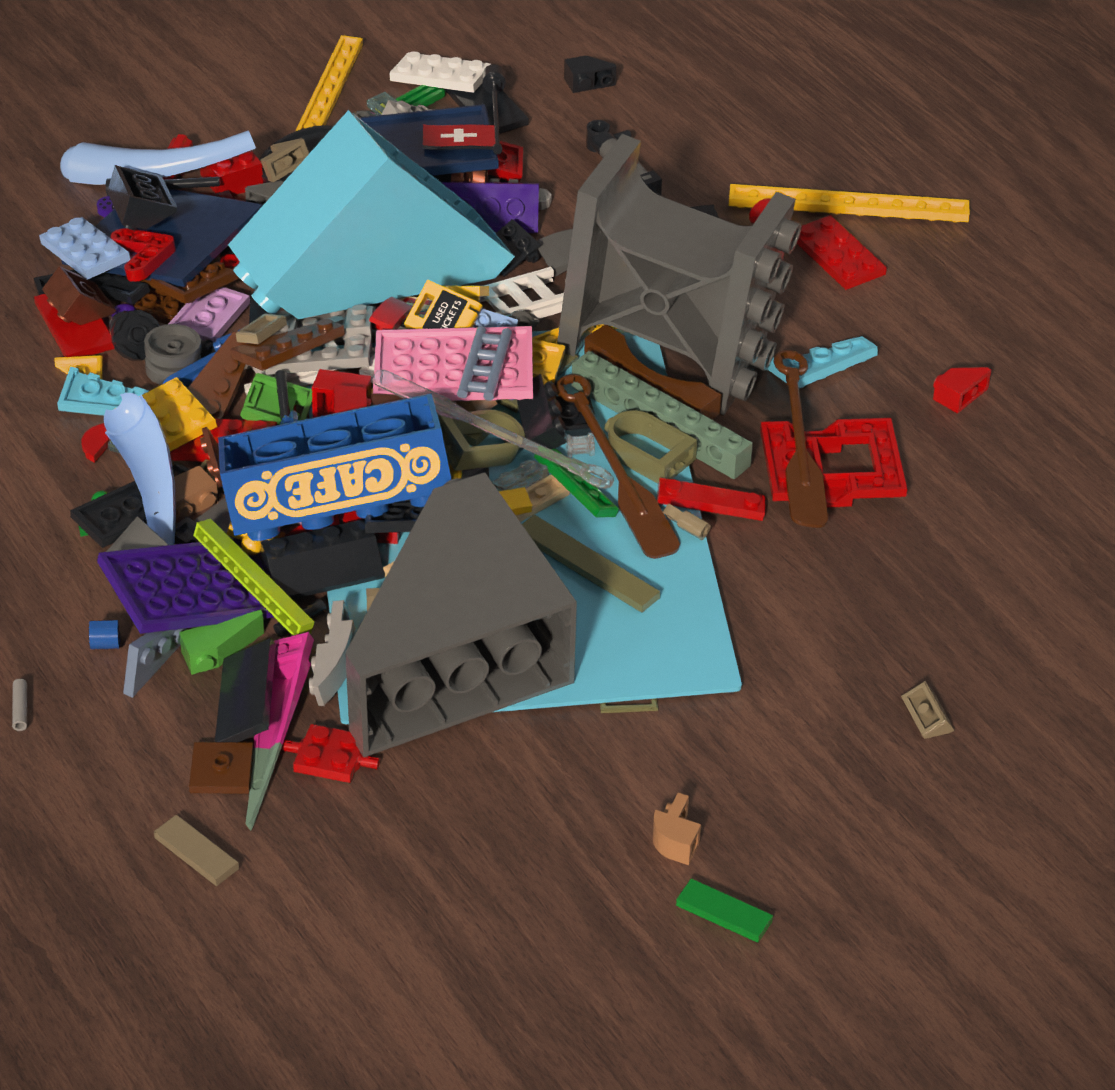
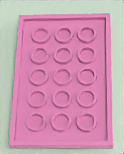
M532 326L484 327L486 334L501 335L502 330L505 328L512 331L493 400L533 399ZM477 328L376 330L373 394L402 395L403 399L432 393L433 400L437 402L485 400L483 397L484 393L468 392L466 398H459L457 396ZM483 344L481 349L497 350L498 345ZM490 360L477 361V365L492 366L493 361ZM473 376L472 381L487 383L488 377Z

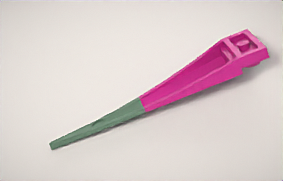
M309 632L274 640L276 652L269 729L254 735L251 784L245 822L250 831L254 826L311 666L309 656L314 639Z

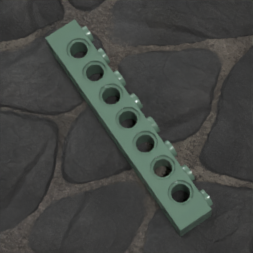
M590 351L572 363V374L581 375L590 382L592 388L590 398L618 414L634 410L649 413L697 439L696 458L732 479H736L751 466V441ZM572 383L574 389L584 392L580 383Z

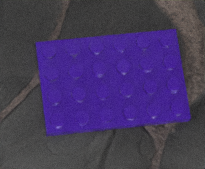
M232 539L241 548L242 540ZM200 542L101 552L98 555L97 563L140 634L216 625L258 610L262 611L263 619L274 617ZM261 552L254 556L248 555L264 571Z

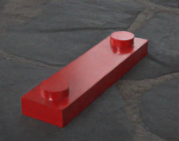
M660 478L658 482L657 502L660 504H670L677 507L763 521L765 515V495L675 479Z

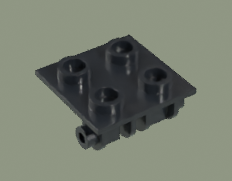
M511 219L496 233L499 239L515 256L500 272L503 277L509 274L523 260L532 263L538 261L537 248L541 244L516 221Z

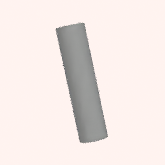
M24 679L13 681L12 727L16 731H23L27 728V682Z

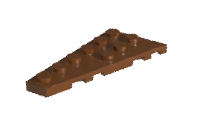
M216 261L214 264H208L198 275L187 282L185 287L171 285L165 281L152 278L151 281L142 280L141 282L187 304L194 302L203 295L215 292L216 289L239 279L233 269L225 268L224 263Z

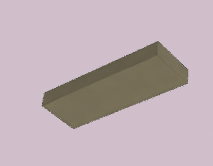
M175 815L154 831L156 840L215 886H218L239 870V863L178 815Z

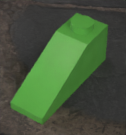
M261 610L216 625L200 626L179 632L181 652L191 675L223 665L224 658L240 652L263 635V613Z

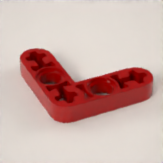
M127 228L115 230L111 234V239L125 250L137 253L124 266L126 277L131 282L146 279L176 251L174 238L171 235L130 230Z

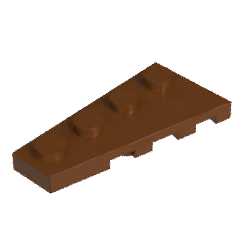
M322 319L317 323L268 337L260 344L247 343L231 348V357L264 371L345 335L344 325L336 323L331 319Z
M234 331L187 388L216 419L226 418L249 366L231 357V348L247 344L237 342L235 334L237 332Z

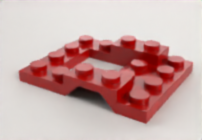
M891 418L838 419L823 431H804L806 449L823 474L827 507H852L853 499L906 497L907 485ZM789 421L761 422L760 432L772 500L788 501L785 471L796 451L793 424ZM868 444L874 472L823 473L820 453H841L842 445Z

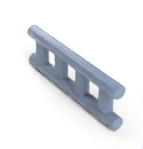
M477 327L457 391L459 398H466L468 392L484 393L483 397L485 400H493L512 336L510 329L505 328L502 330L501 335L486 334L484 327ZM483 344L498 345L497 350L481 349ZM490 360L493 361L492 366L477 365V361ZM473 376L488 377L487 383L473 382L472 378Z

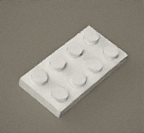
M408 52L390 71V81L474 93L482 84L483 70L491 64L483 63L480 60L468 61L458 57L446 58L437 54L424 55L419 52Z

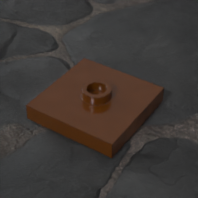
M194 742L189 792L249 794L253 743Z

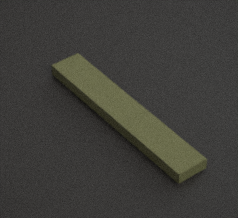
M533 515L522 523L542 552L641 613L660 599L659 590L538 516Z

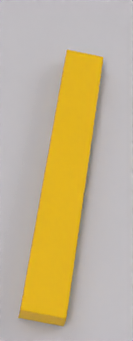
M341 35L296 131L308 127L326 125L363 46V38Z

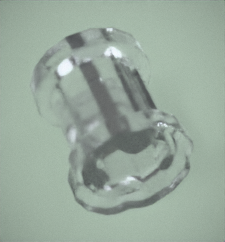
M588 433L587 436L571 437L570 434L565 436L568 458L580 454L595 455L593 433Z

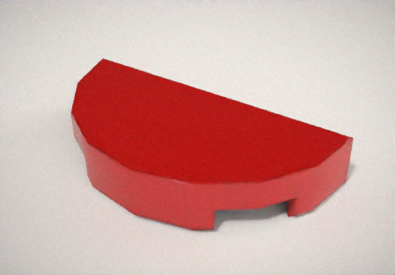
M104 423L91 427L84 433L81 439L85 457L94 463L112 443L105 434L107 430Z

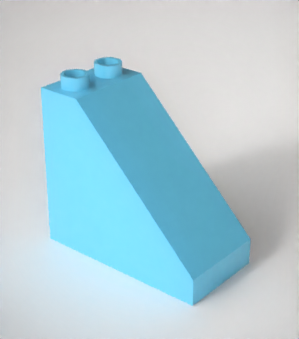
M349 110L228 244L240 261L233 271L244 283L255 289L251 295L252 298L270 314L275 315L283 308L297 319L342 311L360 304L380 303L390 297L399 299L418 295L421 293L427 280L441 286H461L495 279L515 257L473 207Z

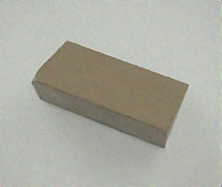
M926 681L901 696L924 739L955 731L935 693Z

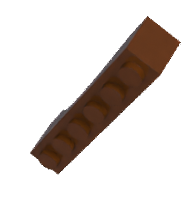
M603 325L585 337L584 354L588 351L596 354L711 420L720 414V393L702 382L673 379L649 369L631 353L626 344L625 336L610 326Z

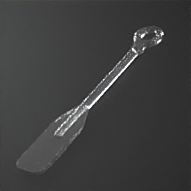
M380 369L376 371L372 378V382L376 386L404 399L432 393L437 414L464 421L568 469L567 471L582 477L583 480L592 486L607 489L614 485V477L606 469L564 456L474 415L449 398L392 372ZM590 473H593V474H595V475H597V476L603 478L604 480H602V479H600V478H598V477H596V476H594V475H591Z

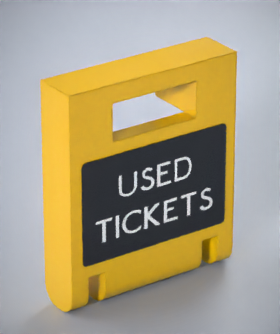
M427 280L404 325L407 329L472 328L478 318V314L470 310V308L480 312L483 306L475 300ZM427 298L432 300V303L424 318H421L418 315Z

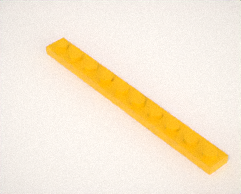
M730 184L729 206L739 208H752L760 200L771 199L775 192H779L796 199L795 211L969 222V200Z

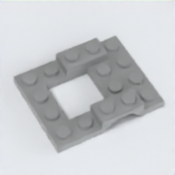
M360 304L346 310L303 319H297L286 310L277 312L275 315L286 316L287 325L271 336L314 324L322 319H331L336 323L344 325L345 335L339 338L346 337L344 349L327 347L320 351L309 350L266 369L265 374H275L278 370H283L286 373L319 371V369L334 370L369 367L372 352V322L369 319L376 310V305Z

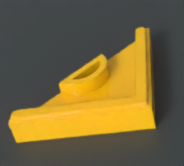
M101 355L55 358V367L68 374L71 366L78 368L80 373L86 375L90 372L100 375V379L103 380V356Z

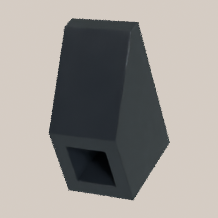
M589 56L564 59V79L572 93L615 86L616 65Z

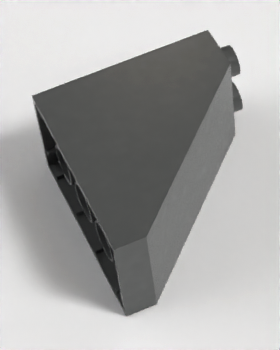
M485 472L465 479H452L443 486L433 489L345 652L349 732L354 737L356 746L363 757L574 683L577 601Z

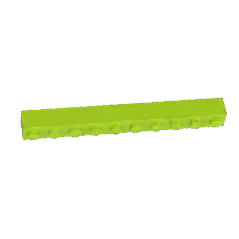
M211 518L197 522L193 536L293 636L309 632L311 635L315 622Z

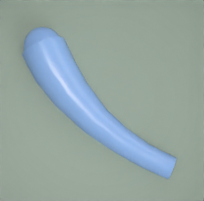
M249 130L214 142L172 149H130L82 142L70 147L63 154L60 168L63 176L69 179L70 182L102 185L106 184L107 178L112 177L115 165L160 175L163 178L205 167L253 150L256 147Z
M134 393L121 394V404L114 410L106 409L104 425L107 430L105 434L116 446L132 472L142 496L147 525L166 543L174 545L176 523L175 480L168 443L160 421L143 396L140 395L139 397Z

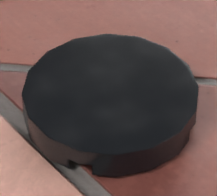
M128 311L120 315L114 322L111 329V341L115 350L122 357L131 361H143L146 357L144 339L147 333L160 325L151 314L145 311Z

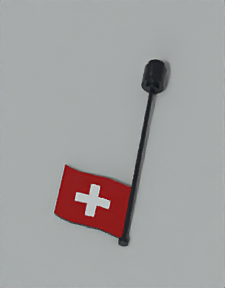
M492 64L487 66L482 73L483 87L492 94L494 125L440 126L423 124V149L493 150L495 154L502 152V145L499 141L497 93L504 89L506 83L505 72L502 67Z

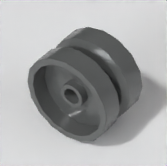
M178 324L162 325L152 329L144 339L146 375L151 381L162 385L164 380L170 375L200 360L202 352L200 335L194 329Z

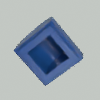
M118 620L89 621V643L91 650L120 649L121 636Z

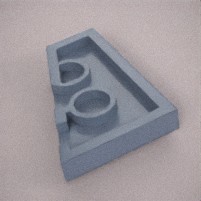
M186 628L146 633L129 644L123 694L133 698L181 645L179 632L187 630Z

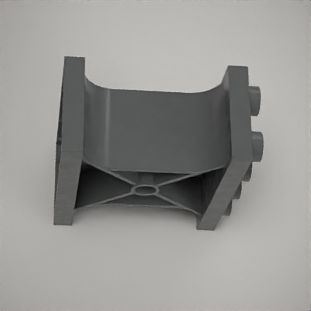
M622 134L578 190L557 344L564 345L565 353L575 357L585 343V337L590 335L597 325L603 324L684 354L701 366L708 378L709 387L721 394L720 414L724 416L735 398L747 401L757 379V372L753 370L758 368L766 371L776 350V342L767 339L768 331L771 333L776 331L785 308L783 303L775 301L776 292L782 294L785 291L793 270V265L783 261L784 253H792L801 232L802 225L791 220L796 199L775 192L752 226H739L659 196L648 188L637 168L641 141Z

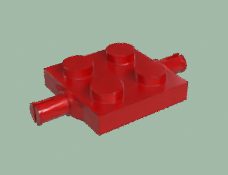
M311 724L305 738L300 742L284 739L281 751L297 754L293 763L294 772L351 783L354 773L361 766L378 770L380 765V757L362 756L356 746L354 737L349 731Z

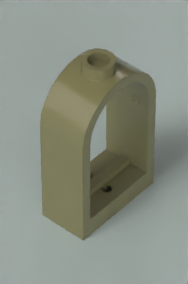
M498 410L439 414L438 416L447 460L455 471L508 465L515 459L521 444L525 441V433L520 423L512 416ZM490 433L498 436L505 443L470 447L462 434Z
M635 410L625 411L609 418L605 424L604 430L608 432V441L621 464L657 484L660 478H675L696 460L697 439L649 413ZM626 434H640L668 448L670 451L659 460L619 437Z

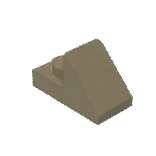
M302 138L277 143L270 146L272 153L261 159V163L268 181L274 183L294 171L309 155V152Z

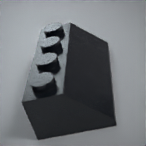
M117 165L114 166L107 193L125 228L130 230H138V228L146 230L176 213L178 207L162 176Z
M365 519L261 542L264 572L291 599L384 578L376 536L374 533H365Z

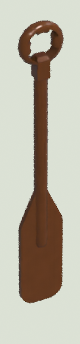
M783 350L774 356L773 362L776 369L786 375L796 448L785 471L790 517L798 525L822 528L828 521L823 474L806 449L798 383L799 376L804 375L808 370V362L798 352ZM783 358L799 362V369L783 365Z
M577 374L561 377L556 384L558 396L567 402H574L619 481L618 507L641 550L647 557L653 559L675 554L679 550L680 543L667 518L662 513L663 511L650 491L627 475L589 406L587 397L592 390L590 382L585 377ZM578 382L584 392L573 393V395L568 394L563 385Z

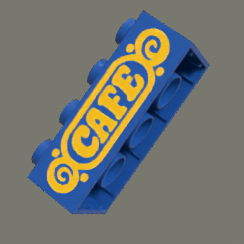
M432 393L218 437L220 476L234 536L247 533L251 541L271 539L281 532L280 526L298 522L302 523L304 529H321L335 521L334 515L356 511V515L359 518H366L367 515H371V518L383 515L384 512H388V504L409 499L412 506L424 507L434 488L441 487L446 482L452 480Z

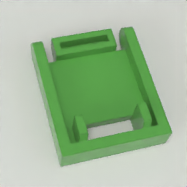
M261 373L255 374L240 414L243 419L275 421L277 425H280L281 419L276 378ZM287 382L290 412L294 409L295 404L304 406L301 417L297 413L298 421L307 419L312 405V389Z

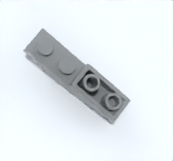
M344 600L333 601L332 612L327 614L329 634L325 635V643L317 644L316 656H312L311 659L314 675L312 678H309V690L311 695H315L318 706H324L335 695L347 677L345 652L356 634V628L353 620L349 618Z

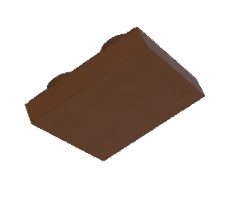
M151 287L150 292L138 300L133 307L136 310H142L151 314L158 322L168 325L185 304Z

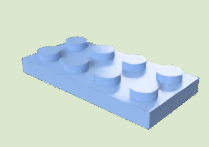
M83 217L73 218L69 223L50 228L46 233L39 235L42 245L87 280L131 260L127 250Z

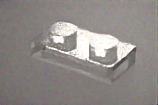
M527 460L514 470L500 474L499 478L492 481L498 491L522 487L527 488L549 476L546 465L534 460Z

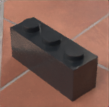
M541 374L533 378V399L517 400L526 443L535 452L537 449H556L567 442L564 432L567 428L560 416L562 408L556 399V395H558L557 388L552 381L548 382Z

